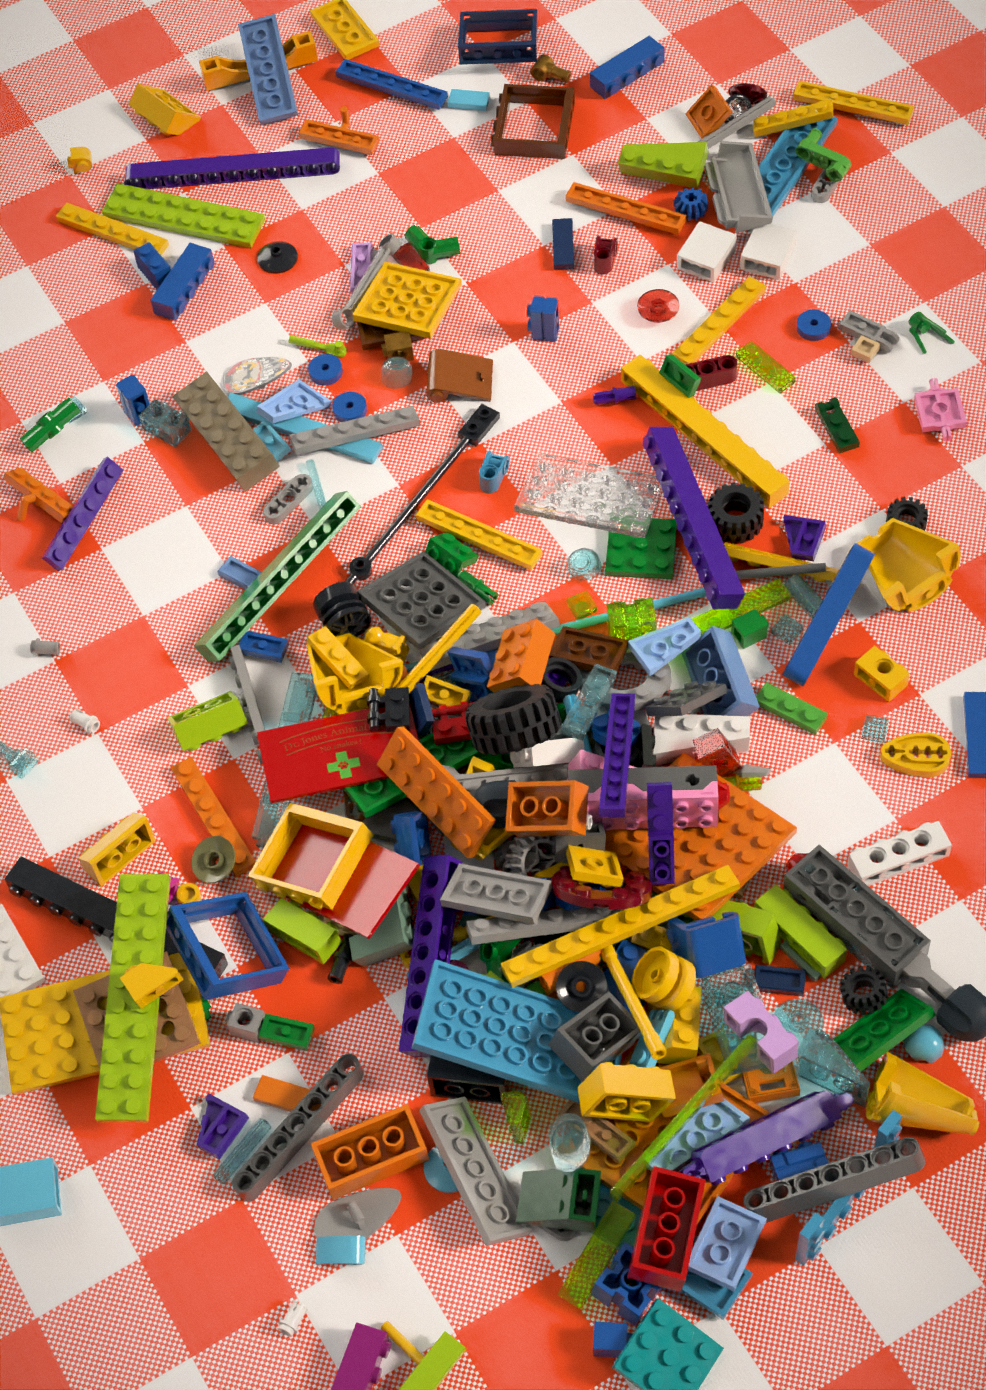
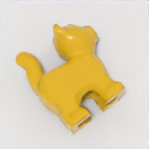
M370 627L365 633L364 641L401 659L404 663L410 651L409 645L406 644L405 636L401 635L399 637L391 633H383L380 627Z

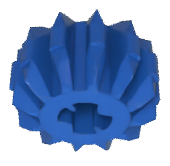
M693 187L691 190L684 188L683 192L678 191L674 200L675 212L686 215L689 222L691 219L698 221L699 217L705 216L708 209L706 193H702L701 189L694 190Z

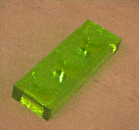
M750 341L736 351V358L779 394L796 383V377L753 341Z

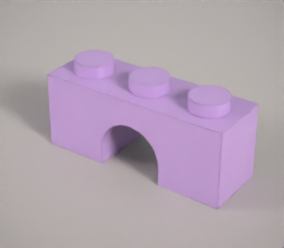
M747 991L724 1006V1022L739 1038L750 1032H758L765 1036L757 1042V1057L773 1074L798 1057V1039L792 1032H787L782 1027L778 1017L774 1014L771 1015L758 997L754 998Z

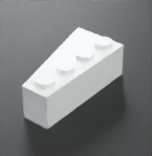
M691 714L683 716H655V747L653 755H656V767L673 763L682 753H686L698 761L713 755L720 757L748 752L750 716Z

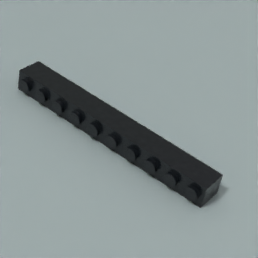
M20 856L5 877L11 894L19 898L21 896L28 898L29 902L37 907L42 905L48 908L53 915L57 917L65 916L72 924L78 927L83 925L94 935L99 937L104 935L113 943L117 902ZM166 929L164 952L167 951L169 955L179 953ZM199 942L217 976L220 978L228 966L225 954Z

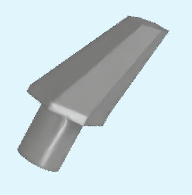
M733 763L731 772L739 774L741 779L767 776L771 772V768L750 764L742 766Z

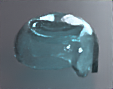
M399 356L386 359L381 367L382 383L393 389L409 385L413 373L412 365L407 359Z
M585 547L573 551L568 557L567 570L574 579L580 581L586 579L593 580L598 572H602V561L594 550Z

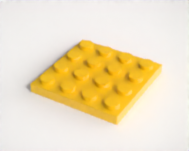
M384 262L352 314L353 321L399 332L406 331L412 335L431 339L462 286L461 278Z

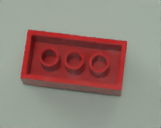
M653 1166L648 1179L627 1278L681 1292L686 1281L706 1182L705 1179Z

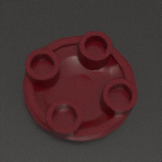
M740 83L728 89L730 96L742 94L754 105L767 97V91L755 84ZM743 98L734 99V104L737 106H744L745 103L748 104Z

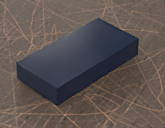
M416 683L409 694L410 707L418 735H426L435 720L425 685L423 683Z
M755 965L753 991L804 996L806 970Z

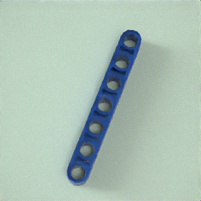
M857 543L853 544L782 676L802 687L804 686L873 560L875 553Z

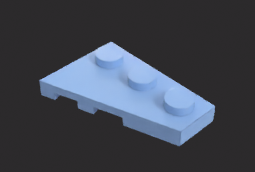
M298 379L258 405L256 413L273 424L329 408L331 400Z

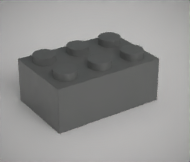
M607 992L558 1028L548 1046L583 1082L599 1064L612 1062L633 1046L641 1035V1031L627 1009L610 992Z

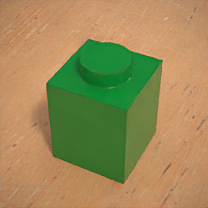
M753 609L732 620L731 633L740 646L745 649L767 638L769 624L764 615H760L756 609Z

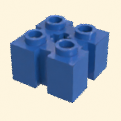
M624 1242L613 1257L610 1267H606L595 1282L591 1295L607 1307L613 1302L620 1307L617 1314L633 1326H636L648 1309L651 1300L654 1301L663 1287L627 1278L634 1248ZM629 1282H631L634 1286L631 1287V1286H628L627 1284H629Z

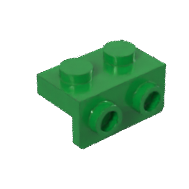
M447 532L430 538L425 550L428 555L456 578L462 571V568L475 564L479 557L470 547L462 544L452 534Z

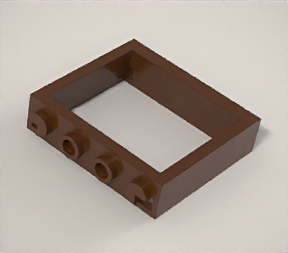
M504 84L503 93H499L500 106L496 107V118L498 119L494 120L493 132L495 134H491L490 145L494 147V155L565 159L575 106V88ZM510 103L563 106L558 140L540 141L504 138Z

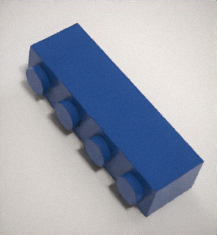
M650 35L591 71L590 87L604 99H607L664 63L665 47Z
M191 242L188 244L150 300L154 314L176 321L179 315L184 312L185 306L194 297L195 291L204 282L209 270H212L215 260L210 248Z

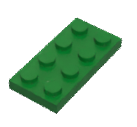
M901 988L886 999L885 1005L881 1004L882 1009L878 1011L874 1008L873 1014L867 1013L825 1044L824 1048L827 1054L858 1074L936 1016L934 1009Z

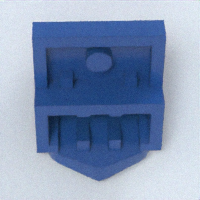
M452 647L447 652L455 669L450 675L453 685L472 692L468 703L476 702V700L494 693L487 688L497 651L481 652Z

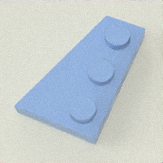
M688 617L629 640L628 648L649 676H651L700 639L701 631L692 619Z

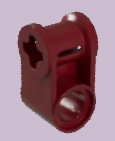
M597 235L594 249V270L596 273L603 275L611 272L614 258L617 254V237L607 239Z

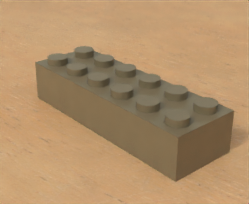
M207 371L172 396L245 492L280 467L270 450Z

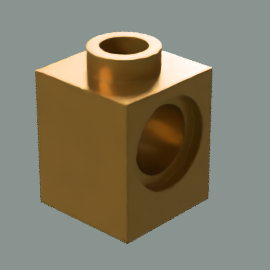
M404 331L384 335L385 344H381L383 356H388L389 365L414 360L409 332Z

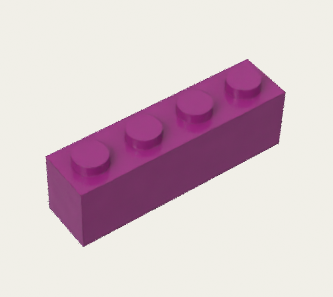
M356 1322L331 1390H371L373 1384H378L382 1373V1368H379L383 1358L386 1359L391 1349V1342H389L387 1332Z

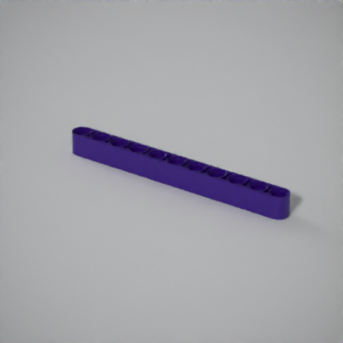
M329 147L131 163L125 167L124 185L144 189H161L333 175L340 171V153L336 148Z

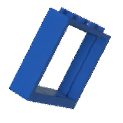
M247 892L170 906L167 912L166 929L204 1000L282 983L289 967ZM235 914L266 969L219 979L189 923Z

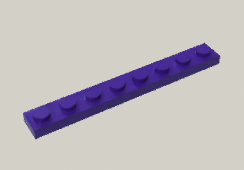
M611 693L599 817H625L635 694Z

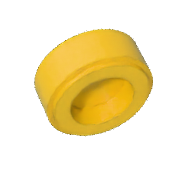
M184 883L178 887L176 898L180 905L200 901L201 893L197 885Z

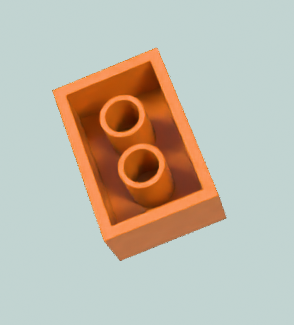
M537 618L505 629L501 635V642L495 655L496 659L489 675L490 679L487 688L495 693L502 689L523 686L525 684H539L541 686L555 632Z
M576 780L509 782L505 831L519 837L586 836L589 786Z

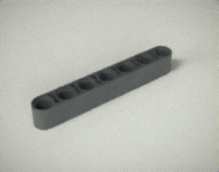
M342 1055L234 1175L232 1186L241 1200L251 1202L258 1198L359 1084L364 1072L355 1055ZM355 1067L352 1072H345L347 1068ZM334 1085L338 1086V1088L335 1091L328 1092L330 1087ZM321 1104L318 1110L311 1111L312 1106ZM298 1124H304L300 1130H294ZM287 1143L282 1150H276L280 1144ZM263 1163H269L267 1168L259 1170ZM245 1183H251L248 1189L241 1190Z
M907 1137L752 1189L744 1196L743 1203L747 1210L767 1218L766 1223L916 1173L923 1169L926 1159L918 1141Z

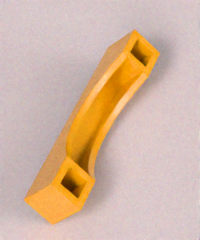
M311 31L292 35L283 44L288 69L318 61L316 44ZM214 56L199 61L207 91L250 80L246 59L234 60Z

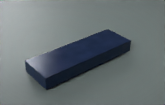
M552 219L554 270L574 269L573 219Z

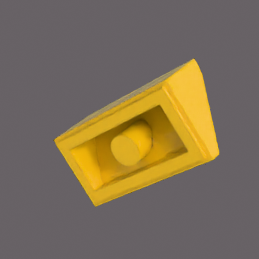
M426 676L424 685L429 701L439 705L446 704V706L459 705L463 701L469 702L472 695L471 691L434 677Z

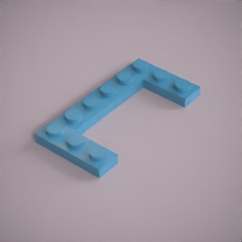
M895 1110L889 1114L878 1129L874 1148L900 1139L898 1135L903 1128L900 1126L902 1115ZM866 1190L836 1199L823 1217L815 1212L799 1233L795 1260L803 1266L809 1259L814 1261L822 1249L820 1245L823 1240H829L837 1229L835 1226L840 1218L844 1220L852 1210L850 1205L855 1198L859 1200Z

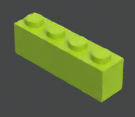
M775 884L755 901V908L767 909L775 913L781 939L783 941L787 940L790 943L789 946L815 971H819L823 979L846 961L847 949L842 940L834 938L828 932L827 927L822 922H817L811 917L810 912L805 906L798 905L786 889L782 890Z

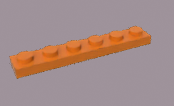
M573 182L565 195L566 202L677 235L686 222V215L576 182Z
M189 757L172 766L171 770L209 834L211 836L224 837L233 845L236 858L232 872L237 878L252 870L256 861L193 758Z

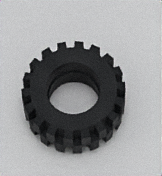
M731 483L730 486L725 484L722 485V489L717 488L714 494H711L708 508L722 541L727 542L728 540L731 541V544H736V541L745 543L746 539L752 540L754 535L760 533L764 519L763 497H760L758 491H754L752 486L745 487L743 483H740V485ZM741 511L745 514L734 516L728 514L727 512Z

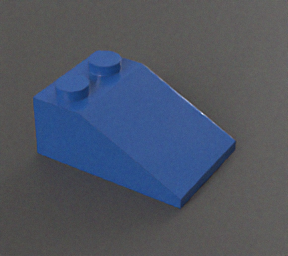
M422 811L394 815V820H391V830L393 834H396L397 844H394L395 853L417 862L420 866L423 865L424 857L432 856L427 816Z

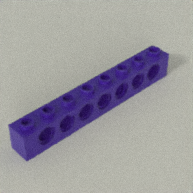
M448 854L424 857L401 1037L399 1040V1052L414 1058L430 1057V1054L412 1049V1044L432 965L435 959L450 964L457 909L443 907L440 899L459 863L462 864V861Z

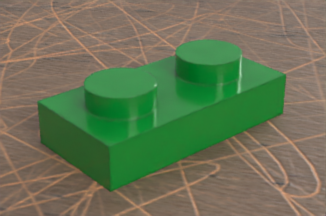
M666 355L659 374L688 398L693 397L701 378L674 355Z
M266 1014L258 1037L262 1041L308 1051L315 1027L314 1024Z

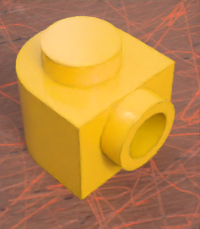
M86 147L70 148L71 156H67L68 167L73 168L74 173L89 171L92 168L91 151Z

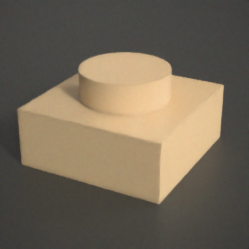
M861 335L851 349V355L870 363L879 351L880 343Z

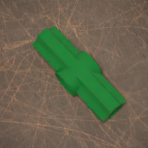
M68 397L57 405L55 409L44 414L36 421V425L19 439L32 453L46 440L57 435L64 428V425L81 411Z

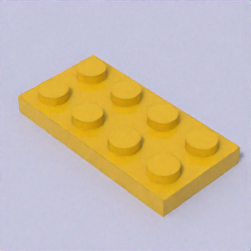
M332 0L310 10L312 19L344 59L350 60L380 46L379 39L347 0Z

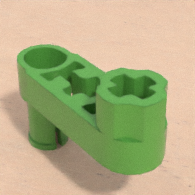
M816 128L811 129L807 137L802 139L796 147L795 152L797 156L806 162L825 169L826 175L831 181H841L851 168V161L846 156L817 144L819 139L822 138V133Z

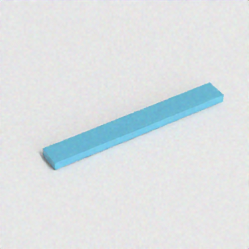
M234 393L229 394L228 399L246 421L259 425L266 420L256 413L257 406L261 402ZM297 416L273 424L266 420L275 431L287 435L328 426L303 416ZM366 438L329 447L328 449L374 464L383 449V445L380 442Z

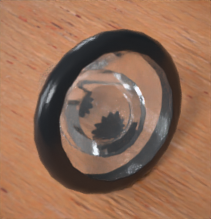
M734 94L725 100L733 113L724 123H728L751 108V102L746 96Z

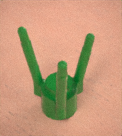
M915 312L908 321L911 326L909 332L914 336L923 354H926L927 351L918 333L924 334L929 329L935 331L951 344L955 343L946 334L947 331L928 319L922 312Z

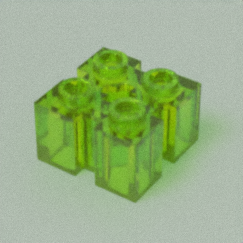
M638 598L634 600L633 604L626 605L625 601H615L606 604L608 636L632 640L657 630V620L652 598Z

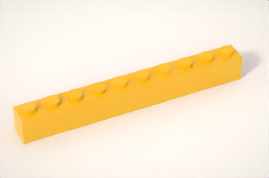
M640 354L621 367L622 383L627 387L635 386L636 395L735 480L745 484V487L752 486L754 491H758L760 497H763L764 505L771 508L789 494L790 481L784 473H780L773 467L770 461L763 459L753 447H749L744 443L739 435L730 431L724 422L717 420L708 409H704L698 404L694 397L688 398L659 374L660 371L649 359L646 360Z

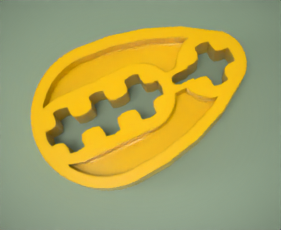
M929 732L912 733L894 738L882 746L880 753L881 761L892 769L904 774L927 778L936 777L945 772L951 758V749L948 742L943 737ZM893 751L894 757H890L888 752ZM914 751L919 755L918 758H915L912 754ZM929 752L931 757L926 758L924 753ZM937 752H941L943 758H938Z

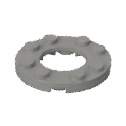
M628 648L621 664L626 665V667H629V664H631L636 669L646 672ZM668 663L651 676L646 672L647 678L645 682L638 687L628 690L610 688L602 681L604 674L579 669L583 679L579 688L580 694L589 704L603 706L606 711L610 710L611 693L635 694V711H638L654 703L653 700L661 697L665 692L668 693L672 682L671 669Z

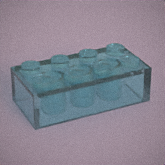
M742 965L701 978L702 995L729 1076L767 1067L757 1057V1042L765 1036L758 1032H750L739 1038L724 1022V1006L745 992L749 991L754 998L758 997L763 1002L751 965Z

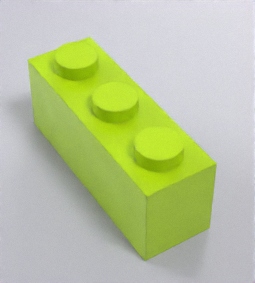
M281 898L263 918L270 933L322 964L329 959L342 943L338 935L339 930L335 925L330 922H322L311 911L308 913L303 911L294 901L288 902Z

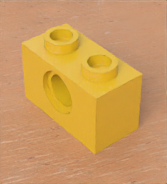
M875 645L855 662L854 675L887 702H890L908 686L910 675L908 670L903 665L892 660L886 651L880 650Z

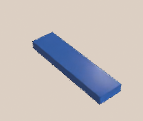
M964 691L963 703L968 778H986V692Z

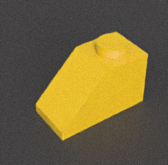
M144 963L131 966L120 977L130 995L141 1009L184 980L176 968Z

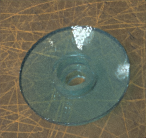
M791 999L785 1001L774 1013L780 1020L782 1027L787 1032H792L799 1042L798 1047L814 1043L822 1034L824 1026L823 1016L820 1010L807 1000ZM794 1017H802L803 1021L797 1022L794 1020Z

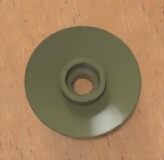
M211 836L201 841L195 848L191 860L195 876L206 883H216L226 878L235 864L236 855L233 845L229 840L221 836Z

